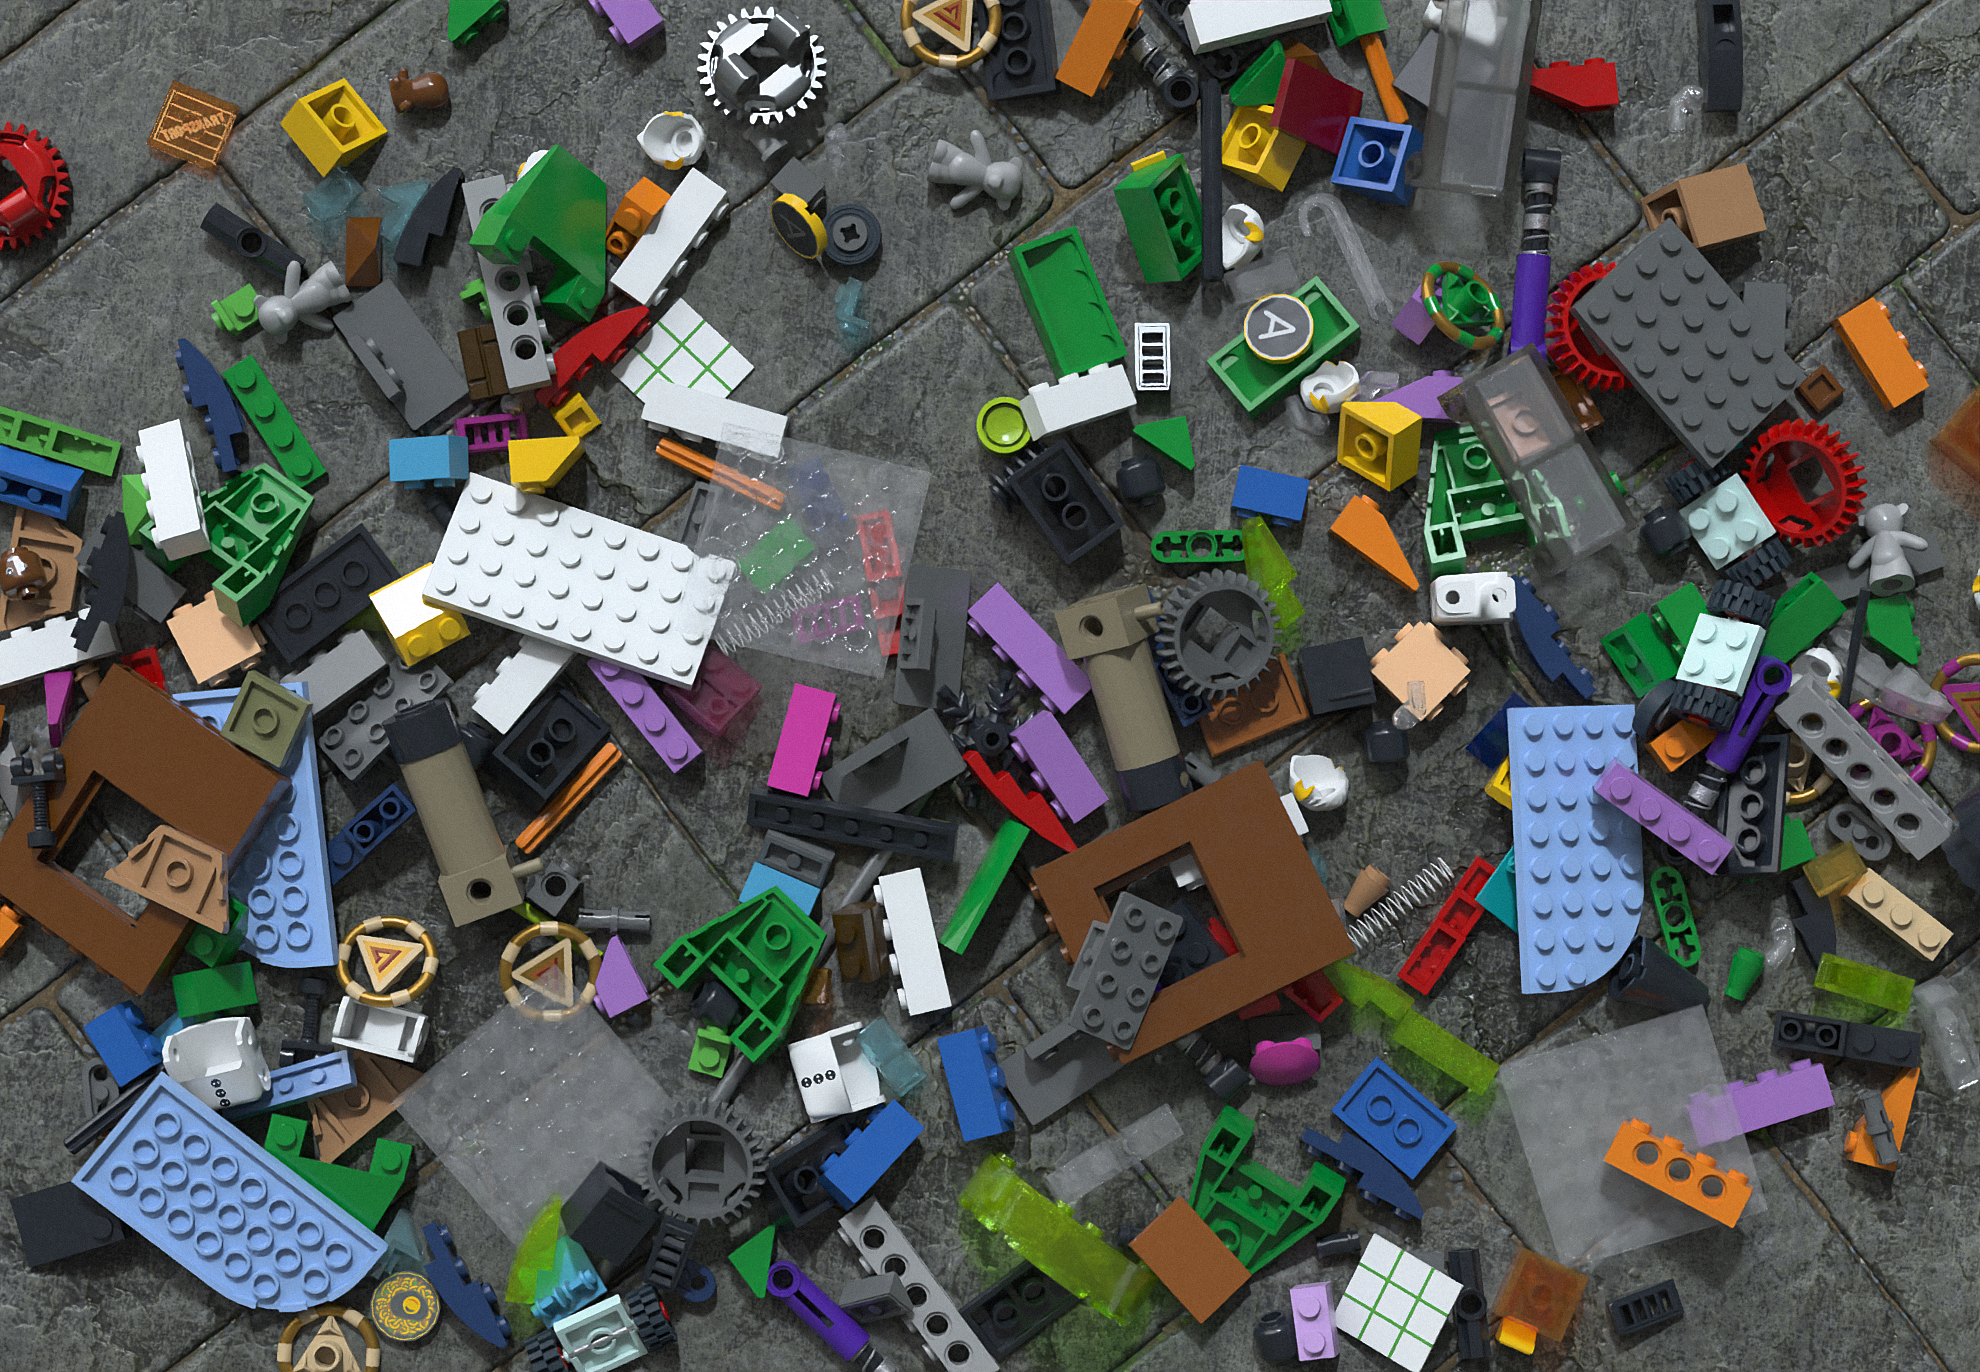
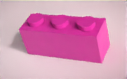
M795 683L767 786L805 797H810L811 791L818 792L823 774L822 771L817 770L820 757L827 758L832 738L826 736L830 723H837L842 705L836 702V694Z

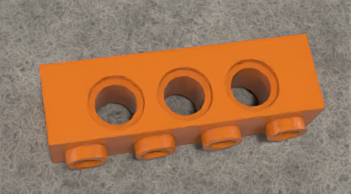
M1633 1118L1631 1122L1626 1119L1623 1120L1603 1161L1734 1228L1753 1191V1186L1748 1184L1750 1179L1748 1176L1730 1168L1728 1173L1715 1166L1717 1160L1700 1151L1695 1156L1683 1150L1685 1144L1666 1134L1664 1139L1651 1133L1653 1127L1637 1118ZM1644 1144L1653 1145L1658 1151V1157L1652 1162H1644L1637 1154L1638 1148ZM1676 1161L1687 1163L1691 1170L1689 1176L1684 1179L1673 1177L1669 1169L1671 1164ZM1708 1178H1716L1722 1183L1723 1190L1716 1196H1710L1703 1191L1702 1183Z

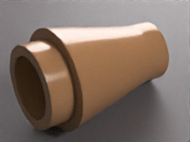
M1369 864L1365 870H1360L1342 906L1352 915L1359 918L1367 908L1389 891L1387 887L1392 881L1379 869Z

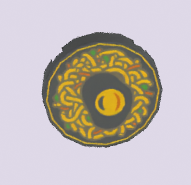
M413 1270L396 1271L383 1278L374 1289L370 1301L371 1317L377 1329L388 1338L400 1342L415 1341L428 1334L437 1324L442 1310L440 1294L425 1274Z

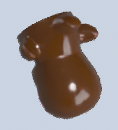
M401 69L398 76H394L389 81L392 100L399 115L410 111L414 106L420 110L442 106L449 96L447 81L437 72H428L409 80L408 71Z

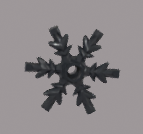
M1001 669L997 688L992 683L988 684V692L992 702L985 701L986 706L990 710V713L985 718L976 716V703L969 708L968 697L965 691H961L958 698L946 684L943 685L936 692V695L949 708L944 709L942 713L946 716L960 718L955 725L967 724L969 727V735L964 739L952 733L953 743L961 756L969 750L977 751L988 767L992 760L1000 759L1003 761V771L1006 772L1010 769V775L1017 785L1021 779L1031 791L1035 792L1039 788L1030 776L1032 773L1029 770L1031 766L1027 760L1022 763L1015 753L1010 750L1009 746L1013 740L1009 734L1037 715V710H1032L1022 722L1020 715H1018L1013 725H1006L1002 720V714L1012 709L1005 705L1018 693L1017 690L1009 691L1014 672ZM994 732L996 734V741L994 745L989 746L986 743V736ZM970 774L961 783L962 787L970 786L965 805L978 808L983 788Z

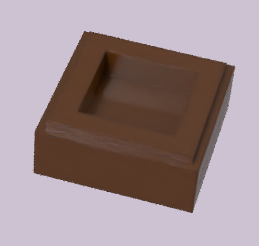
M1824 364L1807 376L1795 389L1815 414L1821 412L1845 392Z

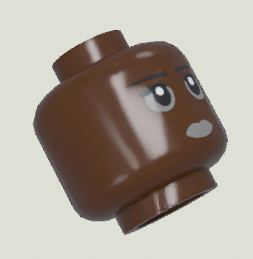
M15 547L5 551L0 556V586L3 594L9 598L18 599L20 602L36 599L39 596V591L47 584V577L40 556L26 547Z

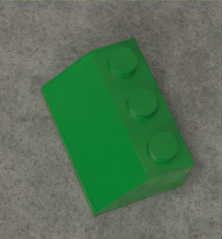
M1183 154L1173 155L1134 171L1113 189L1116 202L1127 227V233L1131 238L1139 266L1147 283L1181 281L1202 261L1201 205Z

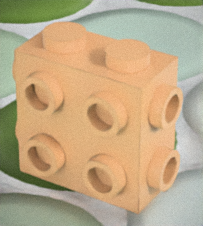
M212 590L204 595L206 601L194 607L191 603L186 604L173 611L174 617L166 621L198 684L204 686L209 684L211 688L230 679L228 673L240 667L242 671H246L262 662L260 657L267 654L263 645L268 643L259 624L253 626L250 622L242 628L219 611L214 591Z
M1421 621L1414 627L1408 622L1394 636L1398 643L1389 652L1383 648L1369 662L1373 666L1370 670L1371 677L1417 723L1421 722L1424 718L1430 722L1444 708L1440 702L1449 693L1455 697L1469 683L1465 676L1470 672L1465 666L1469 662L1468 659L1455 647L1449 650L1440 641L1444 637L1440 631L1428 622L1424 625Z

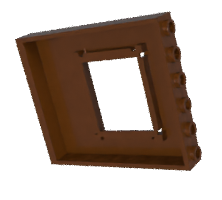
M113 663L57 752L62 753L65 759L63 774H66V781L48 783L45 787V795H47V823L49 829L56 832L57 847L28 849L27 833L32 832L35 827V819H33L34 805L32 801L34 798H32L33 795L31 793L0 842V898H8L15 904L13 908L16 912L29 919L34 917L42 923L40 928L45 933L54 938H63L69 943L67 948L71 952L82 958L89 957L96 962V970L110 978L115 976L124 983L122 988L126 992L140 998L141 996L157 995L185 951V946L199 922L153 900H150L137 921L55 862L58 854L105 780L175 830L226 853L228 858V882L292 781L249 750L220 735L221 731L130 666ZM94 773H98V775H97L96 778L94 779V778L92 777V775H93ZM44 851H49L46 856L43 854Z
M1261 759L1030 872L1034 881L1030 882L1029 886L1037 902L1044 900L1049 910V913L1045 914L1044 917L1053 934L1059 932L1063 939L1064 945L1059 948L1068 966L1076 963L1093 919L1109 923L1112 914L1103 896L1189 854H1192L1239 951L1154 993L1131 1048L1126 1050L1109 1042L1105 1043L1114 1062L1121 1060L1122 1064L1127 1067L1357 955Z

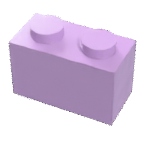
M1331 1281L1295 1285L1290 1289L1299 1360L1336 1357L1340 1353Z

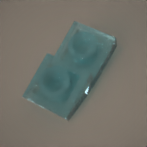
M879 1016L853 1037L871 1065L879 1069L896 1095L902 1097L928 1076L907 1045L882 1016Z

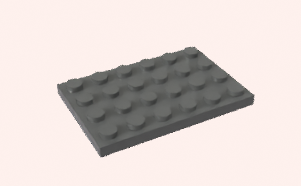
M1671 218L1664 220L1569 309L1571 314L1706 470H1710L1717 465L1807 378Z

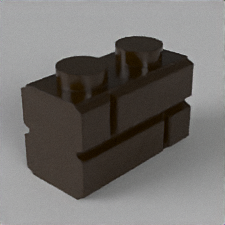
M494 324L458 331L457 336L471 401L474 404H480L515 396V393L511 394L508 388Z
M853 902L833 912L832 920L833 927L836 929L835 940L842 982L869 983L890 971L880 903Z

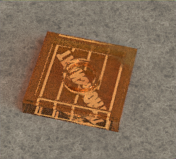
M173 80L146 144L149 147L213 172L240 108L230 102Z

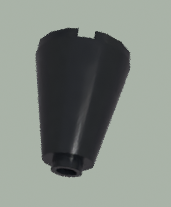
M1634 936L1629 947L1621 957L1623 961L1619 970L1615 968L1611 970L1608 981V995L1617 1002L1693 1018L1699 1013L1703 1014L1711 1001L1708 986L1648 937Z

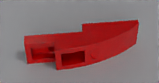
M645 305L626 309L610 315L576 334L553 354L557 374L551 377L552 385L542 387L536 393V399L547 409L553 404L558 407L570 394L571 391L568 387L576 378L580 381L583 380L593 369L594 365L591 361L594 358L605 367L610 361L613 364L617 363L628 350L625 346L626 343L634 335L639 338L651 325V321L648 320L652 316L650 310Z

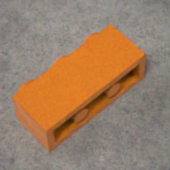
M1093 0L1055 78L1090 97H1093L1099 88L1105 90L1114 74V71L1109 69L1114 58L1120 60L1129 44V41L1124 39L1128 29L1135 30L1143 16L1144 11L1139 9L1143 0Z
M1872 297L1836 319L1831 325L1884 409L1888 412L1929 387L1930 385L1926 381L1929 376L1924 366L1919 361L1914 362L1907 351L1910 349V346L1905 336L1900 331L1895 332L1890 324L1891 315L1886 306L1881 301L1877 303L1875 298Z

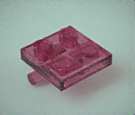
M708 642L691 691L668 683L662 693L682 708V713L698 726L702 725L720 739L729 729L727 726L761 691L763 685L713 644Z

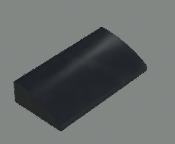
M976 0L980 38L982 39L988 29L989 12L983 0ZM999 0L1002 12L1000 34L990 52L983 57L988 101L1020 100L1062 94L1060 80L1055 78L1059 66L1051 0Z

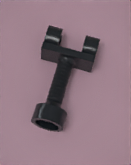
M44 753L41 758L44 774L33 775L34 766L30 757H15L10 761V772L13 777L11 778V785L19 787L31 786L33 791L32 798L34 799L32 801L34 805L33 819H35V827L32 832L27 833L28 849L57 847L56 832L51 831L47 823L48 816L46 815L48 813L46 809L47 795H45V787L48 783L66 781V774H63L65 759L62 753Z
M301 977L300 991L304 992L307 997V1002H305L306 1009L304 1010V1027H302L303 1034L301 1040H282L279 1067L284 1068L296 1064L297 1048L316 1050V1058L332 1054L334 1044L316 1042V1035H314L317 1029L315 1027H317L319 999L322 995L328 994L329 979Z

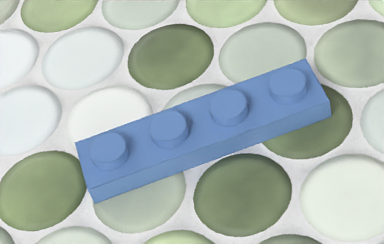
M346 1049L270 1071L271 1088L269 1091L262 1092V1096L256 1101L223 1108L222 1115L225 1120L232 1123L356 1087L357 1079L353 1052Z

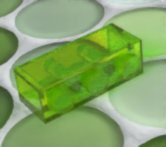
M1409 1007L1405 1008L1387 1036L1481 1096L1500 1067L1496 1062Z

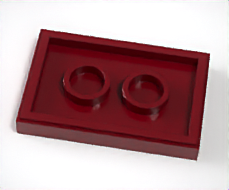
M1286 59L1269 127L1338 158L1350 116L1358 117L1364 92L1297 59Z

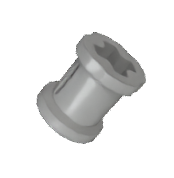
M757 122L753 131L749 127L742 135L746 141L750 140L762 154L761 160L764 163L774 159L788 146V142L785 139L781 140L770 126L769 130L766 131L761 122Z

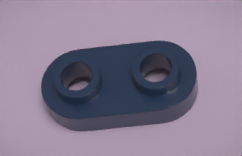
M688 1257L675 1293L693 1302L705 1301L715 1291V1275L709 1268ZM702 1277L705 1280V1287L700 1290L695 1289L692 1285L693 1278Z

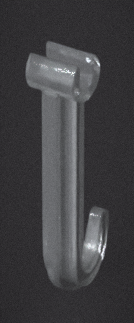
M1321 192L1309 196L1303 201L1298 213V222L1304 237L1308 238L1312 234L1307 217L1309 211L1315 208L1322 210L1368 307L1369 318L1375 324H1379V317L1375 310L1380 306L1386 308L1389 317L1392 318L1394 312L1393 303L1386 297L1343 203L1339 198L1329 193Z

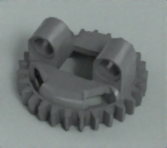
M755 7L754 16H749L745 9H741V19L739 20L732 14H729L728 26L720 21L717 22L719 34L712 31L708 32L710 43L702 42L701 50L704 54L698 55V63L701 67L697 68V75L702 79L699 81L701 91H707L705 93L707 102L715 101L713 104L715 113L725 109L724 119L728 121L731 117L736 116L738 127L742 125L744 120L750 121L752 131L755 129L757 122L763 123L766 131L769 130L770 122H776L781 129L783 127V119L786 117L794 124L796 121V111L806 116V104L815 106V95H821L823 91V85L820 83L826 81V72L823 71L826 69V59H822L824 48L817 47L818 36H810V26L804 25L799 20V17L795 16L789 9L780 11L774 17L773 7L769 8L767 15H761L759 7ZM761 39H764L787 63L760 84L759 74L741 56ZM719 57H720V63H719V65L717 66V61H718V59H719ZM804 57L807 62L806 75L803 74ZM750 100L771 101L775 104L776 112L770 113L769 107H751V111L748 112L745 111V103Z
M1213 569L1212 579L1208 573L1202 571L1200 572L1199 583L1196 579L1188 577V589L1178 585L1167 597L1163 604L1165 607L1164 615L1159 616L1166 622L1156 623L1157 627L1164 629V634L1155 637V640L1164 643L1165 647L1160 648L1156 653L1157 655L1168 657L1161 664V667L1168 670L1174 668L1168 678L1173 681L1180 679L1178 684L1180 689L1187 690L1190 687L1189 694L1199 696L1202 692V698L1211 700L1213 695L1218 700H1225L1226 692L1230 697L1238 698V687L1244 692H1250L1249 681L1261 684V680L1258 677L1260 671L1268 674L1271 673L1265 664L1268 660L1277 661V657L1271 654L1272 648H1280L1282 645L1274 641V635L1281 634L1283 631L1273 627V623L1280 620L1281 617L1277 614H1270V611L1277 604L1273 601H1265L1269 596V592L1263 589L1258 591L1260 583L1254 580L1248 582L1249 577L1241 573L1236 577V573L1231 570H1227L1223 576L1221 570ZM1211 607L1236 626V629L1228 626L1209 654L1191 641L1189 637ZM1254 610L1263 614V617H1258L1260 635L1265 636V641L1257 640L1253 634L1252 613ZM1226 672L1231 673L1234 677L1214 680L1215 683L1206 681L1211 675H1220Z
M704 1097L702 1101H694L693 1098H689L686 1109H684L679 1101L675 1102L673 1107L674 1114L669 1109L664 1108L661 1112L663 1120L657 1117L652 1119L651 1125L654 1129L646 1128L643 1136L648 1141H641L638 1149L645 1153L638 1155L636 1162L646 1166L639 1169L637 1176L649 1178L643 1183L642 1190L651 1188L654 1190L649 1198V1202L660 1199L662 1203L658 1210L659 1212L670 1208L672 1210L671 1217L676 1218L679 1214L683 1215L684 1222L687 1223L690 1222L691 1218H695L699 1228L703 1226L705 1219H709L712 1228L716 1227L719 1216L725 1224H728L732 1219L731 1212L740 1218L744 1213L742 1205L750 1209L754 1204L751 1196L758 1198L762 1192L757 1185H763L767 1180L766 1176L758 1172H765L769 1167V1163L759 1161L768 1153L767 1149H757V1146L764 1139L763 1136L752 1137L751 1135L757 1125L755 1123L748 1126L743 1124L747 1114L743 1113L736 1118L733 1116L734 1105L729 1106V1103L721 1102L719 1099L717 1102H710L707 1097ZM677 1126L670 1134L666 1135L673 1127ZM687 1139L724 1141V1171L691 1169L686 1174ZM661 1177L669 1179L675 1188L681 1192L682 1201L679 1205L674 1202L677 1196L669 1190L666 1184H663L661 1187L659 1186L658 1181ZM746 1182L743 1190L739 1189L734 1196L727 1200L726 1205V1196L739 1184Z

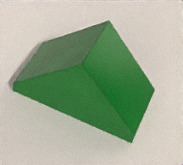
M1277 39L1229 89L1232 103L1236 106L1275 103L1285 66L1282 44Z
M1186 416L1136 425L1132 432L1134 437L1190 474L1195 466Z
M774 1224L766 1226L728 1255L730 1261L758 1298H765L767 1294L768 1272L771 1266L777 1228Z

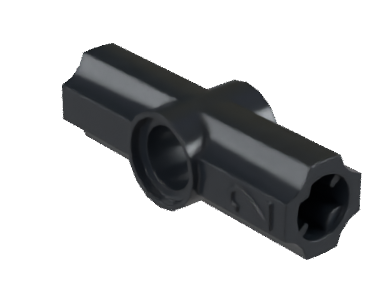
M217 202L210 208L200 226L202 230L283 282H285L287 267L290 262H299L301 271L306 263V259ZM251 236H259L262 239L261 248L254 253L247 252L245 250L246 240Z
M1479 1248L1448 1251L1451 1279L1463 1285L1453 1306L1460 1358L1473 1359L1491 1356L1486 1313L1487 1300L1484 1296ZM1468 1294H1475L1478 1298V1306L1472 1312H1464L1461 1309V1300Z

